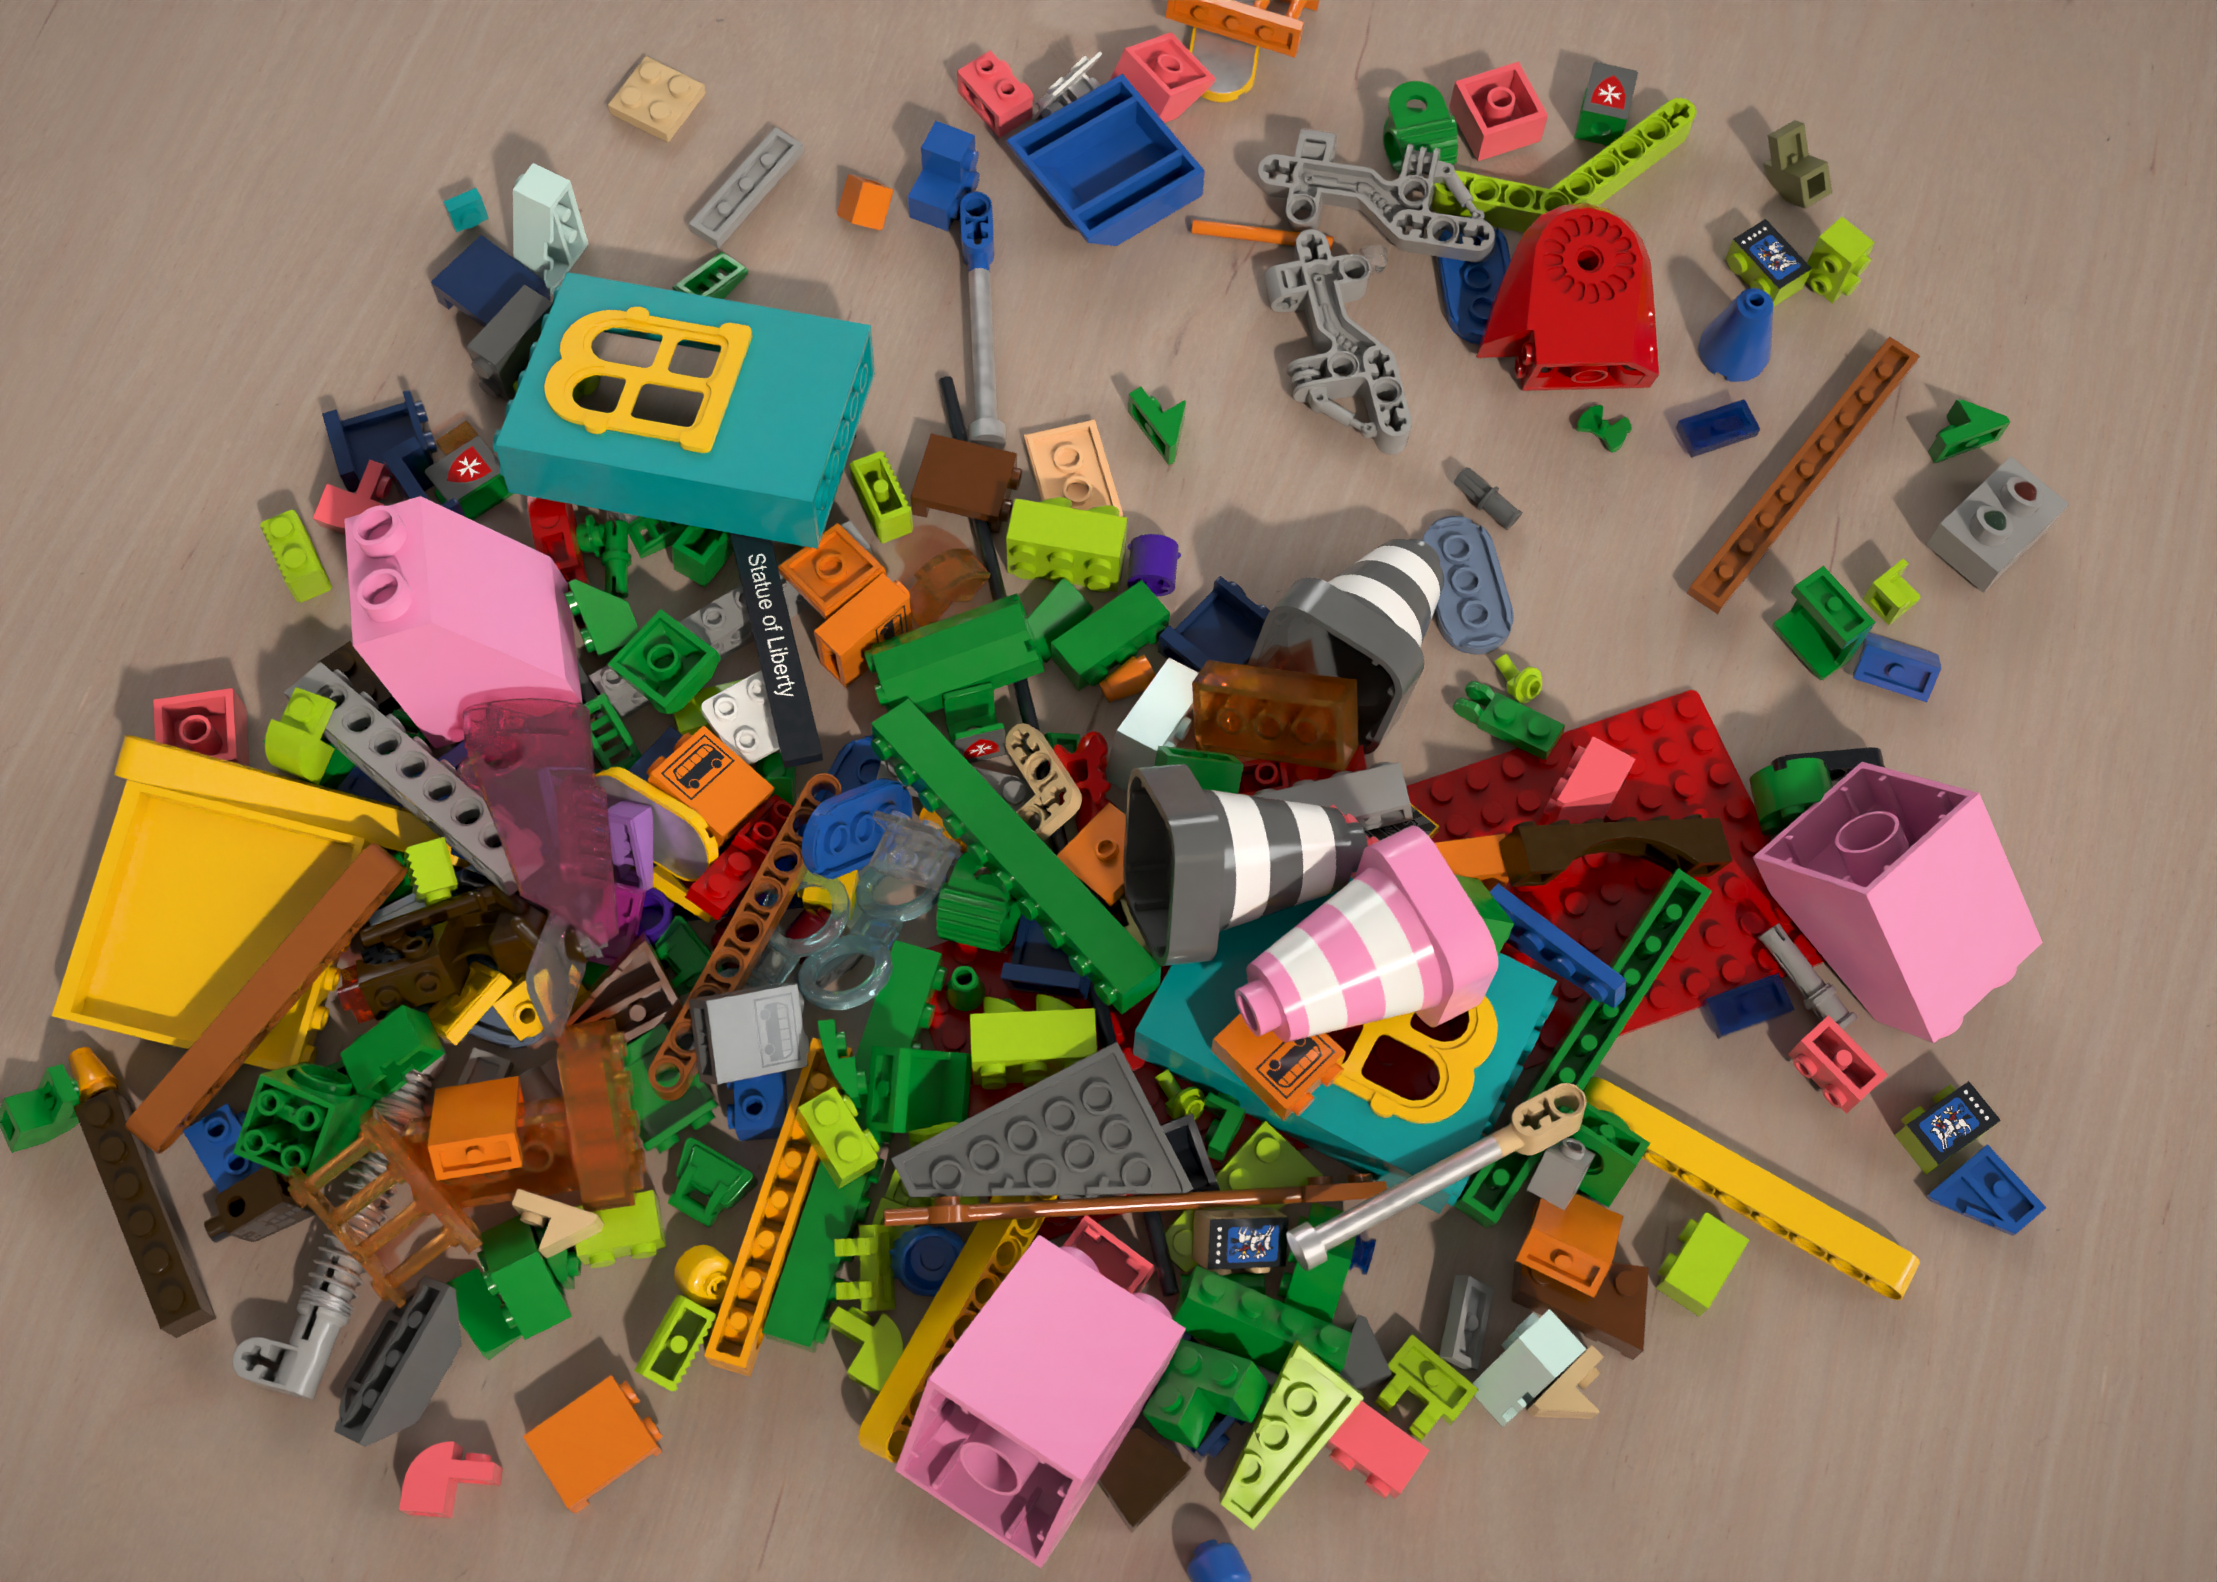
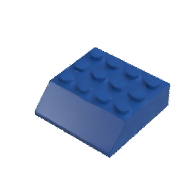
M1123 74L1006 140L1010 149L1087 243L1118 246L1203 196L1205 170Z

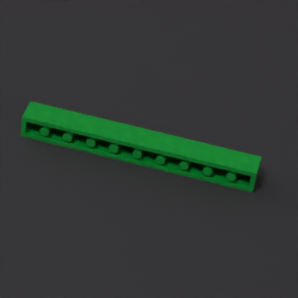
M907 699L871 723L873 735L871 746L875 754L882 761L887 759L894 766L895 773L902 784L906 787L911 785L917 791L925 809L930 813L935 811L940 816L949 835L954 839L960 838L963 841L973 861L978 866L983 864L992 873V878L997 887L1003 893L1009 892L1017 900L1021 913L1029 921L1034 919L1043 928V934L1049 944L1055 949L1060 947L1067 954L1069 963L1079 976L1084 977L1086 975L1095 985L1094 988L1097 995L1106 1005L1113 1004L1123 1014L1160 987L1161 966L1156 963L1147 951L910 699Z
M1679 868L1665 879L1609 964V967L1626 979L1625 998L1614 1009L1604 1002H1598L1588 996L1517 1106L1562 1083L1576 1085L1583 1091L1712 892L1710 889ZM1566 1106L1556 1107L1562 1113L1568 1114L1570 1108ZM1512 1114L1502 1128L1511 1124ZM1514 1151L1472 1173L1454 1207L1486 1229L1495 1225L1543 1151L1534 1155H1523Z
M898 940L894 941L855 1056L858 1070H866L867 1085H869L872 1046L922 1050L923 1043H919L918 1040L922 1028L929 1029L933 1020L935 1005H932L931 1001L934 991L942 990L948 968L943 967L941 953ZM868 1094L861 1095L862 1108L856 1109L858 1115L854 1117L862 1132L865 1130ZM869 1130L880 1149L876 1153L878 1160L875 1168L840 1189L837 1188L820 1160L762 1331L767 1339L815 1353L818 1343L825 1344L831 1328L829 1319H827L831 1303L838 1304L840 1301L836 1300V1283L845 1282V1279L840 1278L845 1262L852 1263L854 1256L835 1257V1239L854 1238L858 1222L865 1223L872 1199L866 1197L871 1182L878 1183L885 1162L884 1159L880 1158L884 1143L891 1144L895 1132Z

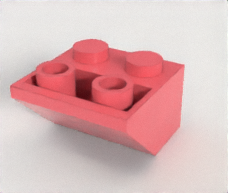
M1592 737L1586 749L1579 746L1543 813L1549 815L1546 825L1559 820H1569L1570 824H1579L1591 819H1603L1636 759L1595 737Z

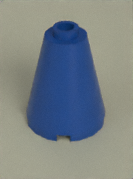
M1746 289L1704 329L1698 351L1700 360L1709 372L1714 375L1717 372L1726 376V380L1731 382L1748 381L1761 374L1771 357L1773 301L1771 297L1760 289Z

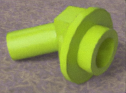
M1507 653L1494 661L1508 681L1507 693L1514 696L1518 702L1528 703L1539 695L1542 689V675L1538 668L1530 666L1519 672Z
M1169 1069L1155 1077L1169 1100L1165 1103L1166 1111L1173 1119L1190 1112L1193 1113L1195 1120L1201 1116L1205 1100L1203 1091L1197 1087L1181 1090Z

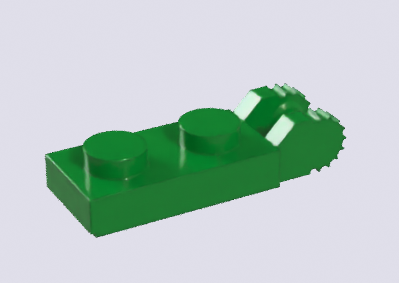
M1472 680L1466 685L1464 693L1473 701L1460 697L1459 699L1457 698L1452 706L1458 716L1478 725V729L1543 760L1547 759L1565 729V724L1499 693L1495 694L1489 686ZM1478 704L1485 706L1486 709L1483 711Z

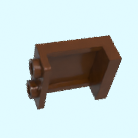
M931 433L911 494L912 514L927 518L929 509H936L990 522L991 532L999 533L1002 521L1008 522L1013 507V500H1009L1012 489H1019L1022 478V469L1017 468V453Z

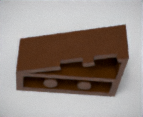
M645 932L624 951L553 1025V1036L572 1070L675 1017L683 1008V1001Z
M1515 1259L1511 1301L1540 1315H1544L1550 1309L1563 1324L1585 1334V1337L1595 1342L1600 1341L1620 1351L1621 1355L1634 1360L1644 1350L1649 1267L1612 1262L1596 1296L1591 1297Z

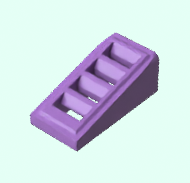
M623 800L603 812L617 883L649 890L653 887L652 807L648 804ZM630 865L635 866L636 870H631Z

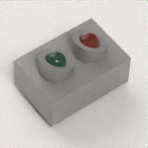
M2010 456L1939 524L1926 545L1984 593L2056 523L2069 503Z

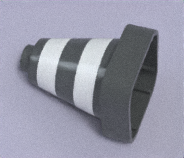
M1392 539L1380 545L1329 582L1317 578H1302L1295 581L1267 615L1247 666V676L1254 691L1267 704L1338 749L1363 745L1365 755L1374 752L1399 720L1424 669V656L1421 646L1444 587V574L1437 552L1422 540Z
M1185 764L1135 768L1129 777L1123 857L1124 890L1130 914L1159 966L1212 961L1217 952L1219 932L1340 891L1349 883L1351 872H1357L1363 851L1368 847L1362 825L1358 822L1346 823L1343 814L1337 808L1202 789L1189 767Z

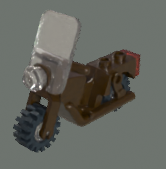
M583 856L580 862H576L575 858L568 860V865L563 866L560 863L555 866L557 871L549 870L545 873L547 879L540 880L538 893L548 917L530 906L515 893L509 896L492 883L359 930L364 950H361L362 959L356 960V964L341 969L343 986L337 988L338 997L345 1011L352 1009L358 1024L374 1018L377 1021L384 1019L388 1012L399 1008L401 1005L414 1008L428 1002H438L456 992L460 996L471 971L466 961L467 955L485 954L494 959L500 973L505 976L527 972V991L546 1035L549 1038L561 1037L585 974L587 958L595 955L597 959L604 957L602 948L609 946L601 923L596 925L592 923L595 921L593 916L598 914L604 882L607 880L614 882L607 864L603 860L600 862L597 857L589 860L588 856ZM441 921H444V922H442V923H440V924H437V925H434V926L431 927V925H433V924H436V923H439V922H441Z

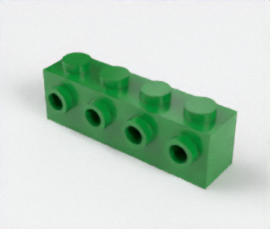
M1197 1265L1179 1294L1172 1316L1173 1321L1186 1328L1185 1333L1237 1356L1252 1360L1254 1363L1276 1373H1280L1297 1340L1339 1374L1345 1366L1352 1333L1330 1322H1325L1291 1305H1286L1252 1288H1247Z

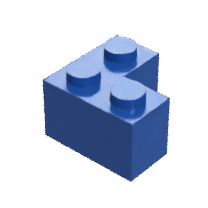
M935 121L921 146L922 171L908 195L909 217L948 232L953 221L960 219L961 199L969 192H974L978 186L980 173L976 171L979 152L975 150L974 134Z

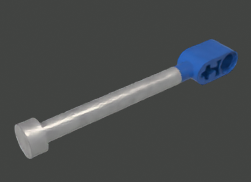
M970 192L960 202L962 256L969 272L976 419L969 425V442L1003 449L1006 445L1005 424L997 418L990 264L994 260L992 202L982 192ZM974 239H981V244H974Z

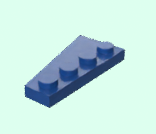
M1497 884L1490 891L1491 895L1514 923L1510 936L1505 941L1506 943L1583 989L1598 1002H1604L1615 1009L1625 998L1626 979L1500 884Z

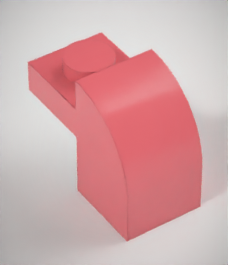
M369 460L356 494L326 484L313 519L321 527L345 535L344 519L359 515L371 507L384 505L379 503L380 499H386L392 486V478H389L390 473L384 464Z
M455 1442L435 1444L421 1452L409 1466L404 1478L399 1510L413 1516L452 1518L458 1483L501 1486L503 1468L495 1462H491L492 1456L486 1454L466 1453L465 1460H461L463 1447Z

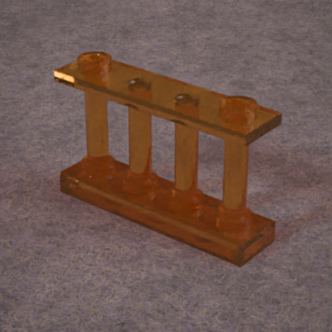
M373 1106L360 1116L359 1127L362 1131L358 1133L359 1138L309 1177L295 1165L289 1171L288 1182L291 1185L287 1189L301 1207H305L308 1204L368 1272L373 1278L370 1283L377 1295L385 1302L391 1299L398 1308H401L406 1304V1289L402 1286L405 1281L450 1246L456 1248L461 1245L470 1254L483 1244L482 1234L470 1217L440 1182L436 1181V1178L376 1107ZM380 1150L389 1161L386 1164L387 1170L335 1209L319 1190L369 1151L375 1153ZM407 1182L416 1192V1195L413 1196L414 1201L366 1239L362 1240L347 1221L395 1184L399 1183L402 1185ZM434 1213L443 1224L440 1227L441 1233L390 1272L374 1253L424 1214L429 1217Z

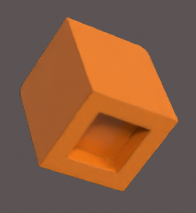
M848 174L837 215L850 223L882 230L894 189L878 181Z

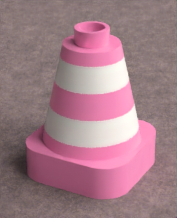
M1413 825L1366 847L1363 851L1355 879L1247 966L1249 984L1235 990V999L1242 1018L1254 1035L1259 1037L1272 1030L1284 1042L1415 1012L1427 1025L1436 1027L1478 1006L1482 1002L1498 969V956L1485 922L1438 848L1421 828Z

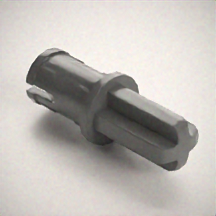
M1466 467L1457 475L1454 481L1455 485L1478 504L1477 509L1479 511L1484 509L1505 530L1510 529L1522 515L1520 510L1516 509L1498 493L1499 488L1497 486L1491 487L1471 468Z

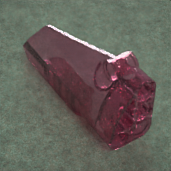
M536 698L499 700L469 706L463 711L464 745L468 755L459 763L458 774L467 787L481 790L501 840L520 896L564 918L581 930L598 947L602 946L617 936L619 930L607 796L604 787L596 785L590 710L576 703Z

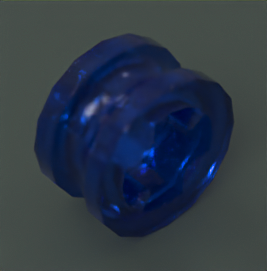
M1361 1234L1356 1236L1352 1261L1349 1267L1350 1271L1353 1268H1359L1361 1274L1367 1275L1376 1244L1375 1238L1365 1241L1361 1238Z

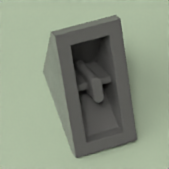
M1358 1315L1350 1331L1352 1337L1345 1366L1339 1375L1362 1392L1387 1381L1392 1373L1367 1318Z

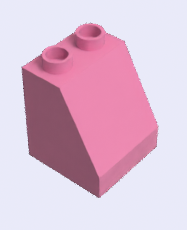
M421 496L389 506H374L359 515L344 519L353 647L434 748L583 705L572 614L564 594L569 592L568 583L550 556Z
M1861 762L1825 793L1820 802L1814 803L1753 857L1770 894L1872 1017L1880 1023L1932 1043L1954 1033L1961 1026L1963 1016L1992 989L2009 982L2016 974L2017 966L2043 943L1978 792Z
M1038 1235L928 1379L895 1471L1042 1568L1068 1530L1156 1388L1186 1328L1173 1321L1167 1308L1153 1296L1145 1293L1131 1294L1101 1275L1093 1260L1081 1250L1069 1246L1059 1248Z

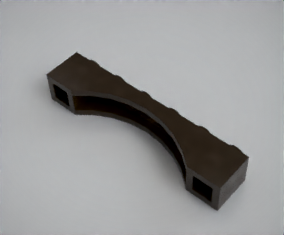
M1700 814L1670 820L1669 816H1658L1648 821H1637L1636 817H1627L1616 822H1604L1603 819L1596 818L1579 824H1570L1569 820H1559L1548 825H1536L1534 821H1526L1513 826L1512 832L1499 842L1511 887L1546 885L1566 870L1573 860L1585 855L1603 852L1624 853L1643 858L1664 868L1671 874L1679 868L1691 877H1710L1733 861L1720 818H1702Z
M112 1088L73 1106L160 1329L178 1338L215 1320L216 1316L202 1281L181 1245L159 1195L149 1166L145 1144L125 1128L127 1120L133 1114L130 1102Z

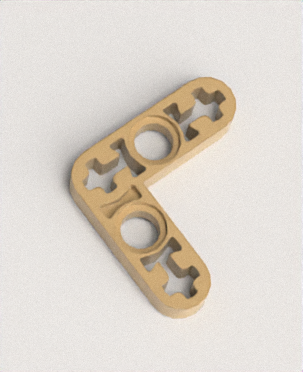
M1017 724L1008 732L1005 746L1007 752L1036 795L1016 813L1026 824L1031 816L1039 815L1040 825L1035 833L1044 842L1079 810L1082 803V794L1044 735L1028 724ZM1026 736L1028 737L1026 739V743L1028 744L1031 750L1035 751L1033 754L1022 749L1024 746V742L1022 740ZM1044 761H1049V774L1044 779L1038 780L1036 777L1037 768ZM1061 792H1064L1063 799L1065 802L1059 805L1061 801L1059 795Z

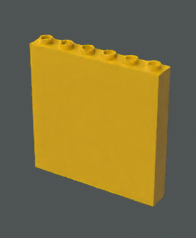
M127 780L52 1016L189 1050L359 854L372 843L365 838ZM351 940L342 949L341 952H346L348 950ZM341 952L248 1057L244 1064L272 1071L302 1062L314 1065L317 1047L313 1045L318 1030L322 1031L328 1020L329 1008L325 1007L329 992L336 990L340 980L341 969L337 965Z

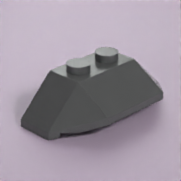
M424 1275L417 1282L415 1288L406 1292L387 1311L344 1385L339 1406V1420L335 1424L334 1432L366 1447L419 1421L462 1345L456 1289Z

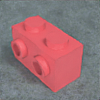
M991 50L957 70L958 93L999 138L1033 118L1032 102L1034 101V96L1027 84L1020 83L1013 75L1007 62L999 60Z
M1829 1015L1788 1054L1793 1059L1795 1068L1803 1076L1812 1078L1822 1089L1825 1099L1834 1107L1841 1108L1846 1114L1888 1076Z
M1363 1401L1358 1404L1325 1445L1331 1451L1330 1459L1338 1466L1349 1472L1352 1468L1356 1469L1367 1477L1364 1483L1372 1491L1383 1498L1390 1494L1395 1499L1401 1494L1430 1451Z

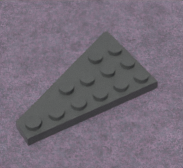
M1118 1042L891 1158L910 1197L1187 1193L1193 1190Z

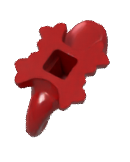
M1091 731L1085 734L1080 739L1077 750L1073 754L1059 744L1055 745L1053 749L1082 794V803L1075 818L1078 833L1109 802L1117 807L1106 798L1107 792L1111 789V784L1107 781L1105 769L1108 764L1106 758L1108 755V745L1104 736L1098 731ZM1061 792L1059 795L1061 800L1059 805L1065 802L1063 799L1064 792Z

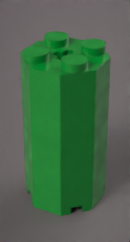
M1018 593L873 644L872 649L864 653L871 672L876 673L879 682L874 687L881 706H885L887 712H889L907 699H910L923 714H927L944 708V693L986 683H992L995 690L1045 672L1043 659L1034 632L1027 618H1024L1027 614Z

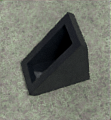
M1190 1112L1160 1124L1193 1187V1190L1189 1192L1219 1191L1220 1188L1193 1113Z

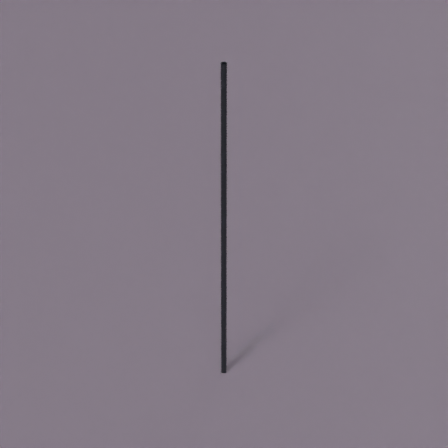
M950 376L942 377L939 380V385L952 438L968 442L953 378ZM972 518L992 601L1007 597L989 522ZM1028 679L1014 682L1013 687L1022 723L1028 724L1040 731ZM1028 746L1029 752L1033 754L1035 751L1031 750ZM1044 761L1037 768L1036 777L1038 780L1044 779L1049 774L1048 761ZM1064 824L1050 836L1056 856L1068 844ZM1090 982L1089 996L1092 1008H1095V1021L1102 1049L1116 1043L1117 1038L1109 1006L1099 998L1094 988L1095 985ZM1160 1211L1143 1212L1163 1297L1176 1295L1179 1293V1288Z

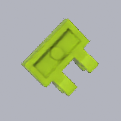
M884 1224L859 1225V1236L857 1238L835 1239V1257L858 1256L860 1259V1279L855 1282H837L836 1300L859 1299L861 1301V1311L895 1309L894 1273L890 1268L891 1256L888 1252L893 1249V1226L884 1227Z
M1412 1334L1388 1363L1393 1379L1378 1396L1374 1404L1387 1414L1407 1389L1427 1406L1407 1431L1421 1442L1440 1417L1451 1425L1479 1389Z

